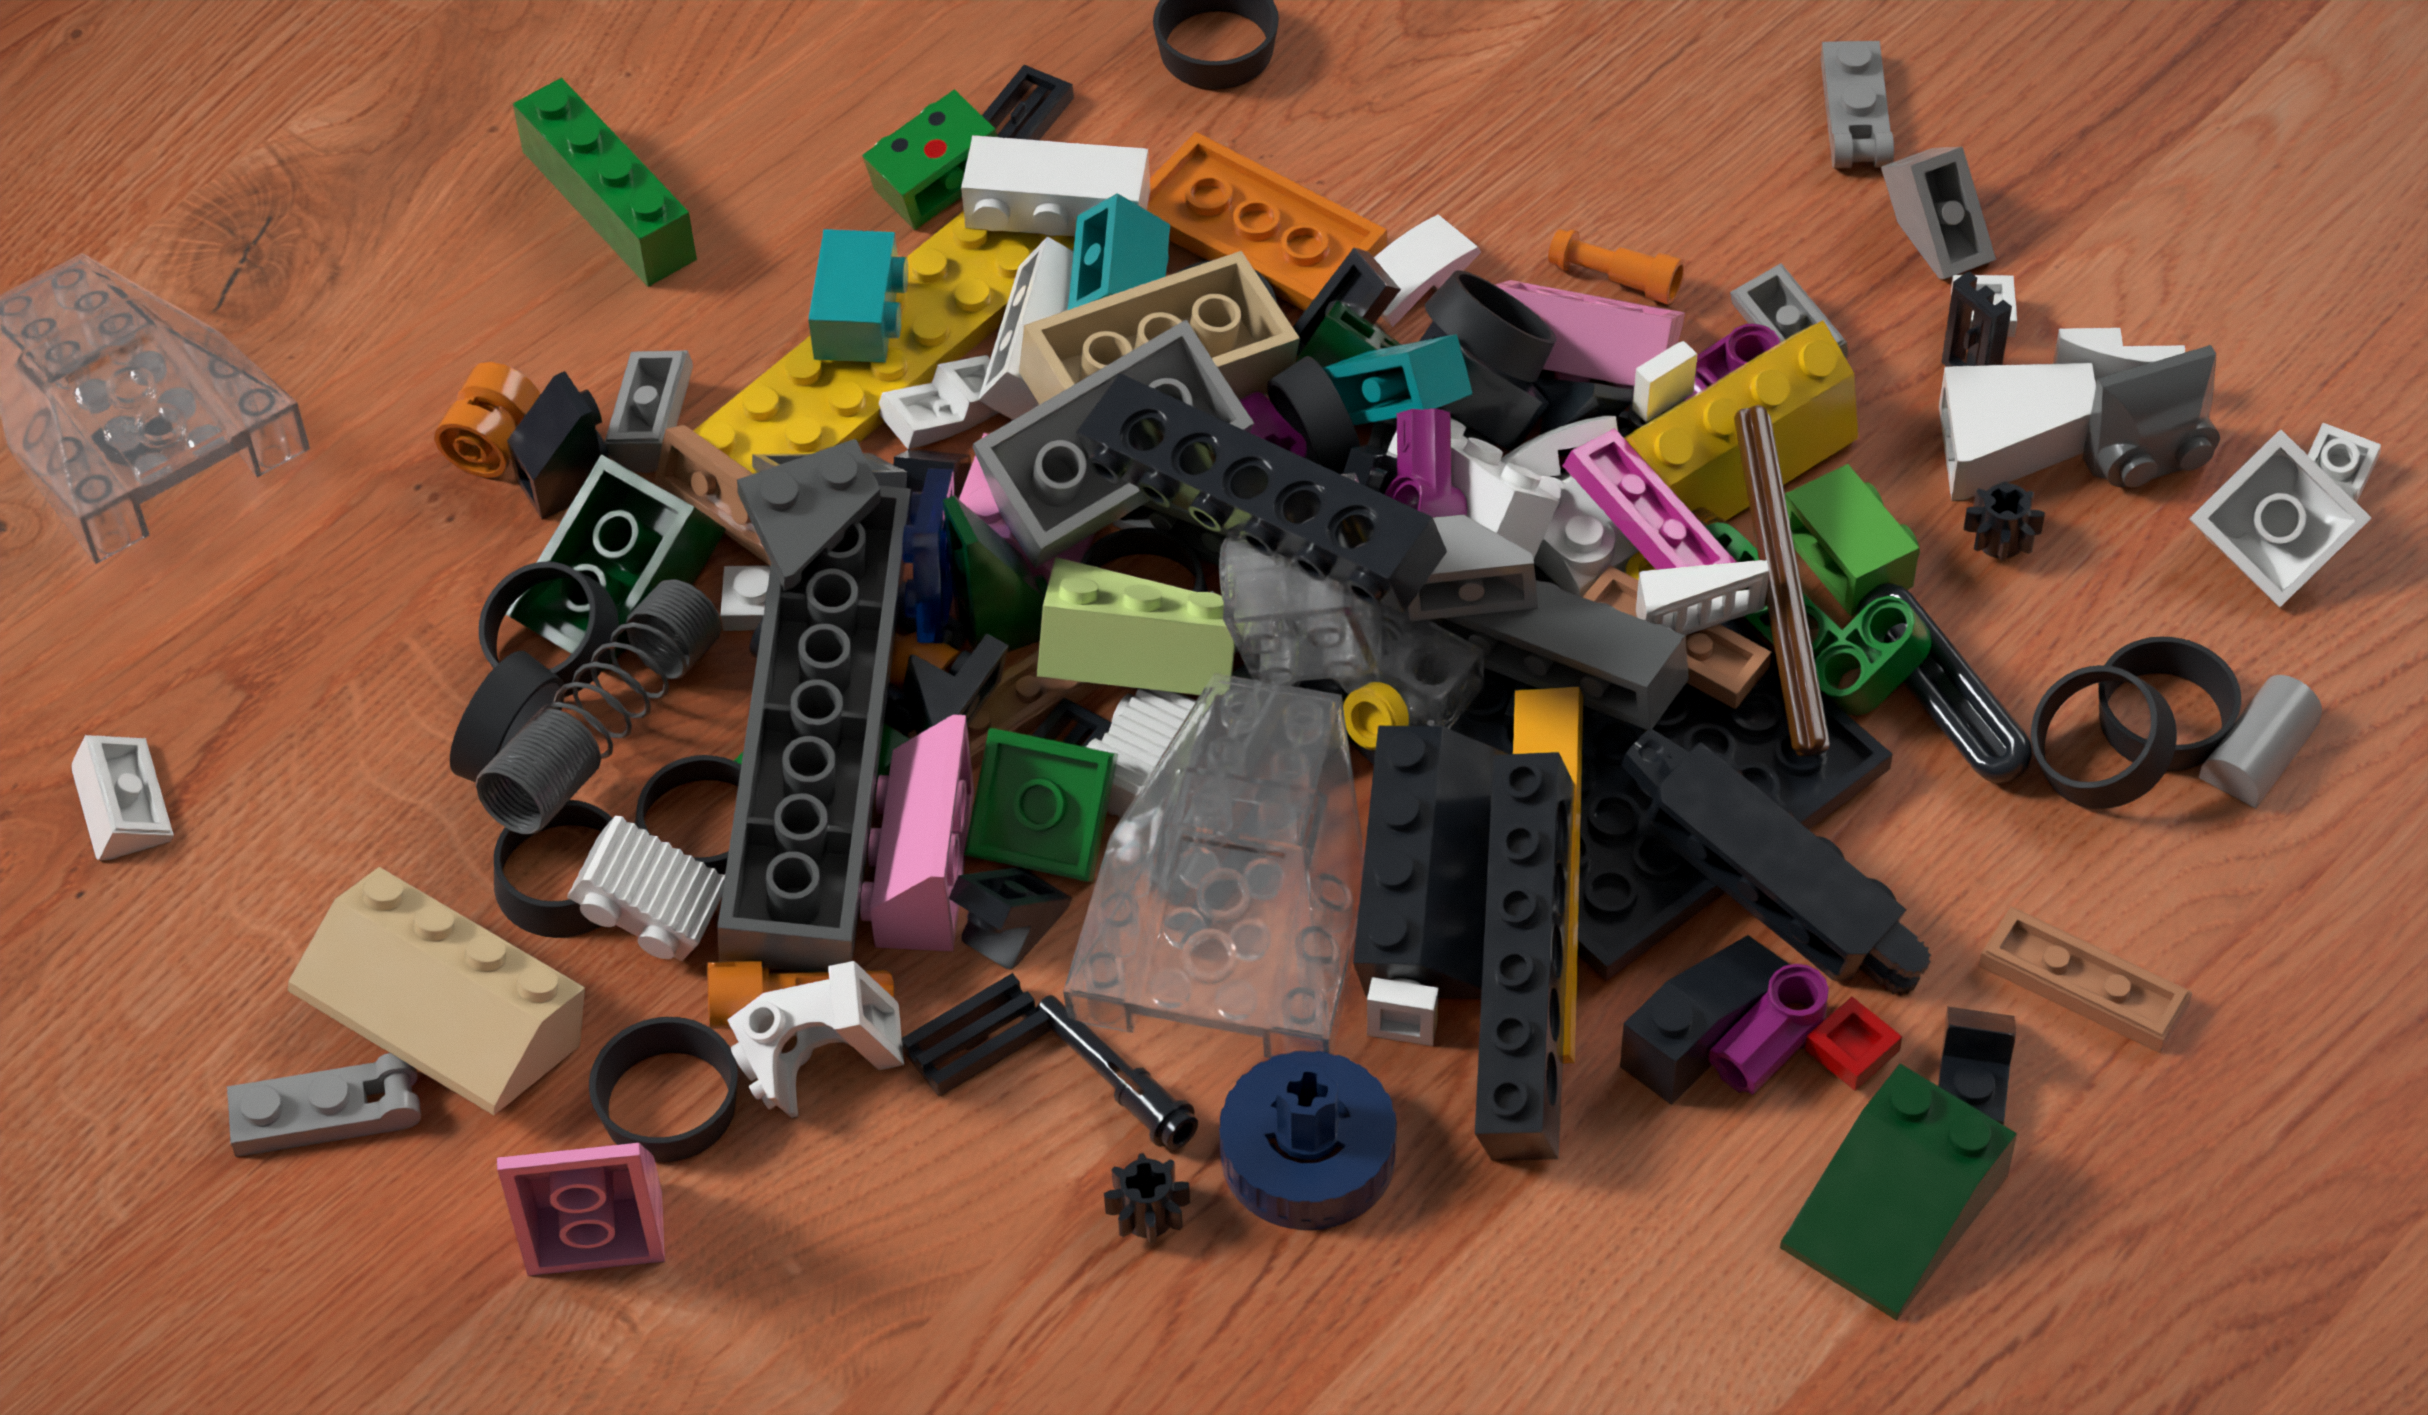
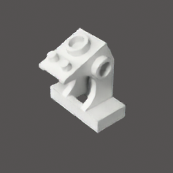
M855 961L828 966L829 979L763 993L727 1020L739 1041L731 1047L733 1056L751 1081L758 1078L757 1081L749 1085V1088L757 1100L762 1098L769 1110L777 1105L791 1118L798 1117L796 1096L797 1071L801 1065L808 1061L813 1049L822 1045L844 1042L854 1047L878 1070L904 1065L899 1004ZM792 1036H797L795 1048L788 1053H782L784 1044Z

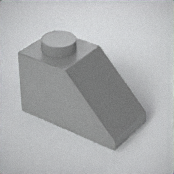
M1963 146L1931 148L1881 167L1898 224L1939 279H1946L1996 260Z
M1466 515L1433 518L1447 553L1408 606L1410 621L1539 608L1532 553Z

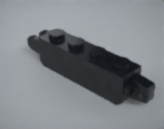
M1650 728L1630 747L1621 765L1653 799L1647 811L1648 827L1652 833L1831 980H1852L1861 970L1880 986L1884 985L1886 991H1892L1893 995L1898 993L1901 996L1902 993L1908 994L1910 990H1914L1920 980V974L1925 973L1931 962L1929 960L1931 954L1928 953L1929 947H1925L1924 942H1919L1917 940L1918 937L1899 922L1907 909L1896 901L1894 894L1885 884L1876 879L1867 878L1845 860L1841 850L1832 841L1814 835L1793 817L1791 810L1784 802L1775 796L1765 795L1742 776L1740 769L1730 758L1723 754L1712 752L1701 742L1691 752H1688Z

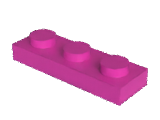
M1615 428L1571 450L1563 467L1656 570L1736 563L1734 558Z

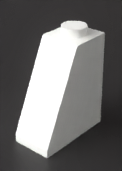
M2092 363L1945 367L1939 412L1951 501L1966 500L1975 496L1978 488L1987 491L1994 485L2002 484V482L2009 483L2082 454L2096 389Z

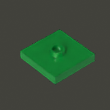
M989 728L964 855L1073 879L1093 881L1118 753L997 728Z

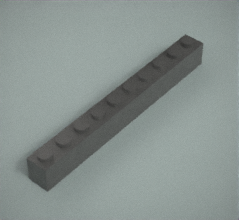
M1150 500L1112 522L1113 526L1121 529L1149 527L1170 532L1184 540L1194 550L1199 559L1244 576L1246 574L1254 576L1260 571L1270 569L1271 565H1276L1277 569L1284 572L1289 578L1300 574L1303 578L1304 594L1311 596V601L1539 689L1579 687L1583 694V706L1646 730L1652 729L1689 680L1685 635L1675 632L1665 625L1654 624L1621 612L1606 603H1597L1567 592L1549 582L1536 580L1539 608L1410 621L1408 608L1402 613L1381 602L1376 607L1370 606L1357 599L1345 585L1329 577L1324 581L1315 580L1303 573L1294 564L1293 560L1276 552L1272 556L1260 554L1247 545L1240 535L1225 528H1222L1219 532L1212 531L1196 521L1189 511L1173 503L1169 507H1162ZM1367 542L1362 543L1356 546L1355 548L1361 547L1365 545Z

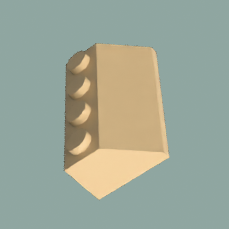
M381 867L375 869L334 900L288 981V991L492 1115L498 1113L580 1046L585 987Z

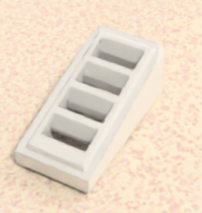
M1767 560L1639 572L1636 601L1637 618L1654 624H1662L1675 632L1688 635L1763 610L1769 576ZM1749 587L1748 590L1738 591V590H1741V589H1744V588Z

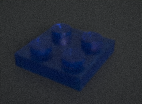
M928 468L923 491L912 493L910 508L911 525L905 524L903 530V562L913 563V579H907L905 614L906 617L916 618L917 642L943 643L953 599L943 499L954 496L953 469Z

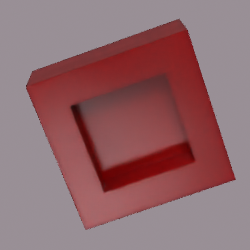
M1851 996L1807 1035L1805 1051L1856 1091L1900 1052L1903 1036Z

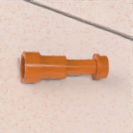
M1558 229L1554 234L1548 252V261L1558 265L1559 269L1567 271L1571 264H1576L1608 274L1609 281L1645 291L1647 299L1671 305L1675 301L1684 278V259L1661 252L1656 257L1623 247L1612 251L1579 241V232L1573 229L1569 231Z

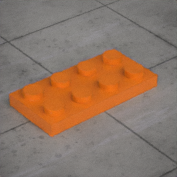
M1196 131L1150 178L1147 211L1170 224V241L1208 261L1242 251L1253 269L1269 282L1275 296L1304 311L1354 247L1368 251L1375 257L1387 246L1386 228Z

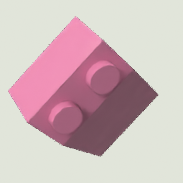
M640 1143L497 1158V1171L528 1276L665 1261L662 1189L654 1155Z

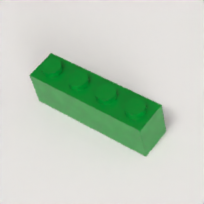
M562 77L513 103L522 152L647 287L697 260L689 211Z

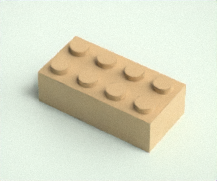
M1239 251L1024 325L1019 373L1040 405L1175 325L1187 320L1240 400L1255 391L1262 394L1268 393V381L1295 364L1300 338L1243 252Z

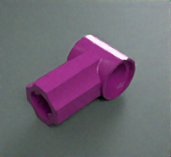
M1435 408L1423 410L1410 409L1397 413V477L1389 484L1384 495L1433 518L1455 515L1467 516L1468 507L1464 493L1458 487L1451 485L1450 412Z
M1791 964L1777 970L1769 980L1768 992L1710 1049L1709 1062L1716 1068L1721 1080L1738 1093L1743 1091L1754 1095L1797 1050L1805 1048L1807 1035L1826 1019L1829 988L1826 979L1818 970L1803 964ZM1800 1003L1809 1008L1798 1011L1791 1010L1785 1007V1005Z

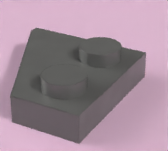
M856 439L737 479L738 495L784 591L794 588L801 581V571L822 551L828 554L844 538L845 531L850 525L861 522L880 503L881 488Z

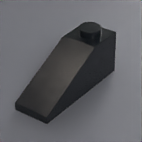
M1747 935L1669 979L1623 1023L1620 1067L1672 1105L1712 1066L1709 1062L1710 1049L1768 992L1769 980L1773 974L1783 966L1790 964Z

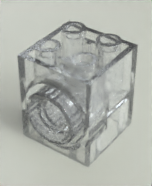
M1355 473L1341 474L1359 483ZM1227 530V538L1224 539L1221 545L1219 558L1220 586L1224 603L1223 621L1255 685L1266 684L1273 687H1287L1297 681L1325 678L1348 681L1360 675L1381 673L1383 603L1380 602L1376 607L1370 606L1357 599L1345 585L1329 577L1324 581L1315 580L1303 573L1294 564L1293 560L1276 552L1272 556L1260 554L1247 545L1240 535ZM1367 542L1362 543L1356 546L1355 548L1361 547L1365 545Z

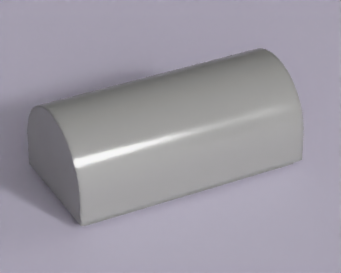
M1781 263L1730 292L1732 304L1747 323L1767 326L1776 333L1780 342L1824 320L1847 359V341Z
M688 350L636 351L630 353L604 442L610 457L628 470L642 473L657 471L665 429L677 426L692 374L693 362Z
M2274 675L2268 678L2236 720L2229 733L2202 765L2199 778L2244 803L2257 808L2318 726L2322 715V706L2317 695L2306 684L2293 677Z

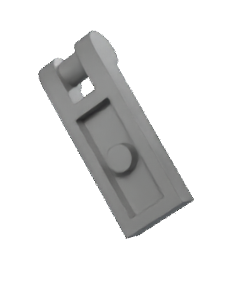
M1880 41L1822 42L1820 60L1833 169L1851 168L1852 162H1873L1874 168H1881L1884 165L1893 163L1894 140L1893 134L1890 131Z
M387 1053L379 1057L374 1063L227 1086L230 1141L236 1157L411 1128L421 1120L420 1100L416 1094L412 1093L411 1087L417 1081V1069L393 1054ZM385 1093V1096L379 1102L368 1103L367 1095Z

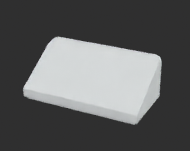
M85 735L73 759L72 773L96 859L102 861L111 860L171 842L174 834L146 738Z

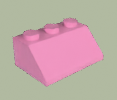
M1513 280L1496 284V286L1531 309L1554 332L1556 343L1543 367L1545 370L1555 371L1553 379L1590 383V378L1614 382L1613 387L1633 390V396L1636 368L1677 344L1684 322L1685 312Z
M951 715L895 748L892 753L889 775H879L876 810L878 814H884L882 828H871L868 861L869 866L876 867L874 882H863L860 902L861 920L871 921L876 948L953 951L959 905L948 898L958 876L964 873L966 858L964 851L974 797L966 715Z

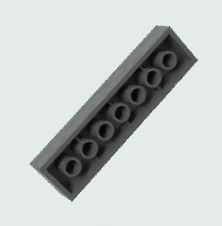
M880 486V503L861 522L850 525L845 531L844 538L828 554L822 551L801 571V581L794 588L784 591L771 564L718 921L719 962L761 961L762 967H768L769 969L809 973L829 972L828 966L851 962L854 959L861 891L864 882L910 529L911 489Z

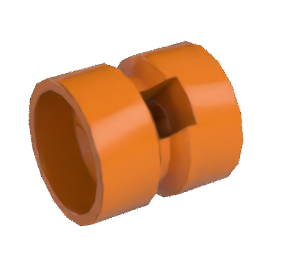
M495 362L479 363L471 370L458 392L456 402L450 405L435 430L434 440L437 449L449 462L471 475L484 478L498 477L506 470L511 461L507 440L540 396L539 390L526 376L505 364Z

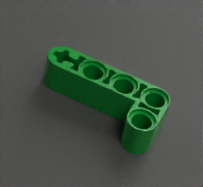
M1713 523L1705 526L1737 562L1759 560L1757 549L1738 530L1729 524ZM1749 587L1744 588V589H1741V590H1738V591L1748 590ZM1802 592L1809 630L1819 629L1817 638L1812 643L1820 692L1848 715L1859 716L1877 708L1924 661L1930 651L1932 640L1929 629L1910 605L1899 597L1885 596L1875 599L1842 630ZM1767 606L1763 610L1742 616L1774 647ZM1898 624H1907L1906 631L1900 639L1888 644L1883 643L1889 629ZM1861 669L1860 677L1855 684L1849 688L1838 689L1839 682L1844 674L1850 670Z

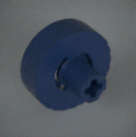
M1305 1050L1273 1056L1271 1059L1260 1062L1252 1067L1248 1073L1243 1074L1236 1081V1085L1229 1091L1225 1099L1224 1108L1221 1110L1219 1128L1220 1155L1226 1182L1234 1196L1244 1207L1267 1222L1296 1230H1321L1336 1227L1356 1219L1374 1206L1391 1182L1396 1165L1397 1121L1396 1113L1393 1111L1392 1100L1376 1077H1373L1360 1064L1350 1061L1349 1058L1329 1054L1324 1051L1309 1052ZM1275 1138L1283 1151L1301 1160L1321 1158L1328 1155L1337 1146L1342 1148V1150L1334 1157L1319 1163H1298L1282 1157L1274 1143L1269 1144L1267 1139Z

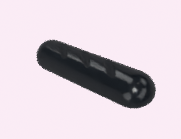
M1885 583L1869 591L1860 600L1857 607V615L1877 598L1885 596L1899 597L1910 605L1929 629L1932 640L1930 651L1924 661L1903 683L1977 774L1987 781L2005 783L2020 777L2028 768L2032 757L2031 742L2021 726L1907 589L1901 585ZM1898 624L1889 629L1883 643L1888 644L1900 639L1906 631L1907 624Z

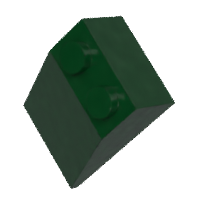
M601 454L537 562L561 563L597 581L611 596L616 606L620 626L626 624L627 616L662 581L675 579L692 585L707 563L726 528L696 507ZM557 578L544 581L528 589L516 599L505 615L572 654L581 643L587 630L590 608L586 592L577 579ZM626 630L618 635L617 643L631 645L628 641ZM615 647L616 659L626 650L625 648ZM610 658L608 664L611 665L613 662H612V659Z
M1899 1063L1861 1111L1781 1240L1780 1249L1897 1321L2008 1177L2017 1133Z

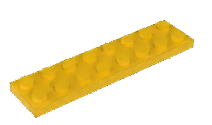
M962 211L907 256L906 293H896L895 302H900L901 331L899 338H889L886 363L814 360L811 336H809L693 431L753 474L757 472L752 467V454H813L853 439L860 443L885 422L879 415L881 407L878 405L883 392L932 383L938 364L958 361L1001 325L1019 265L1046 237L1074 251L1075 236H1050L1037 233L965 228L964 211Z

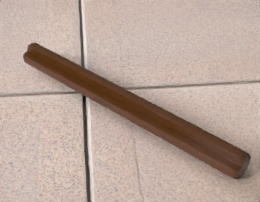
M1755 405L1737 411L1734 416L1758 557L1759 560H1767L1769 567L1766 602L1791 743L1798 756L1810 757L1826 752L1830 743L1771 417L1764 406Z

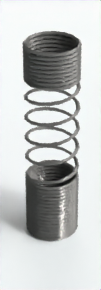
M675 579L664 580L659 583L634 611L627 616L626 624L620 625L612 632L610 642L602 644L594 651L591 663L583 664L575 671L572 683L564 684L556 691L553 703L546 704L537 711L530 721L477 775L475 784L478 797L485 810L499 824L520 834H537L566 805L570 798L599 769L601 759H606L612 755L613 742L611 737L626 738L629 736L632 730L630 718L646 717L650 713L651 707L649 698H663L668 694L669 683L667 678L680 679L719 639L722 630L719 613L709 598L689 583ZM626 630L628 641L631 645L617 643V636ZM615 647L635 652L646 666L661 675L664 682L663 690L658 694L645 691L635 678L620 668L615 657ZM606 649H610L614 665L597 662L599 655ZM596 667L607 668L618 673L627 685L637 693L642 694L645 701V709L641 713L627 711L615 697L602 688L597 677ZM587 669H591L595 685L578 682L580 675ZM577 687L588 688L600 693L610 706L624 715L627 723L626 730L621 734L608 731L597 718L584 709L578 696ZM568 689H573V696L577 706L560 703L561 695ZM559 707L572 709L582 714L589 724L603 733L608 743L607 751L600 754L599 745L591 731L580 720L566 712L560 711Z

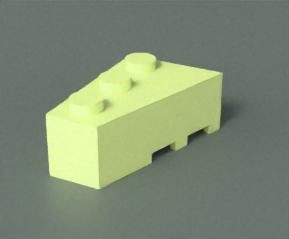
M1055 557L1043 604L1037 677L1229 698L1240 603L1227 600L1215 593L1186 590Z

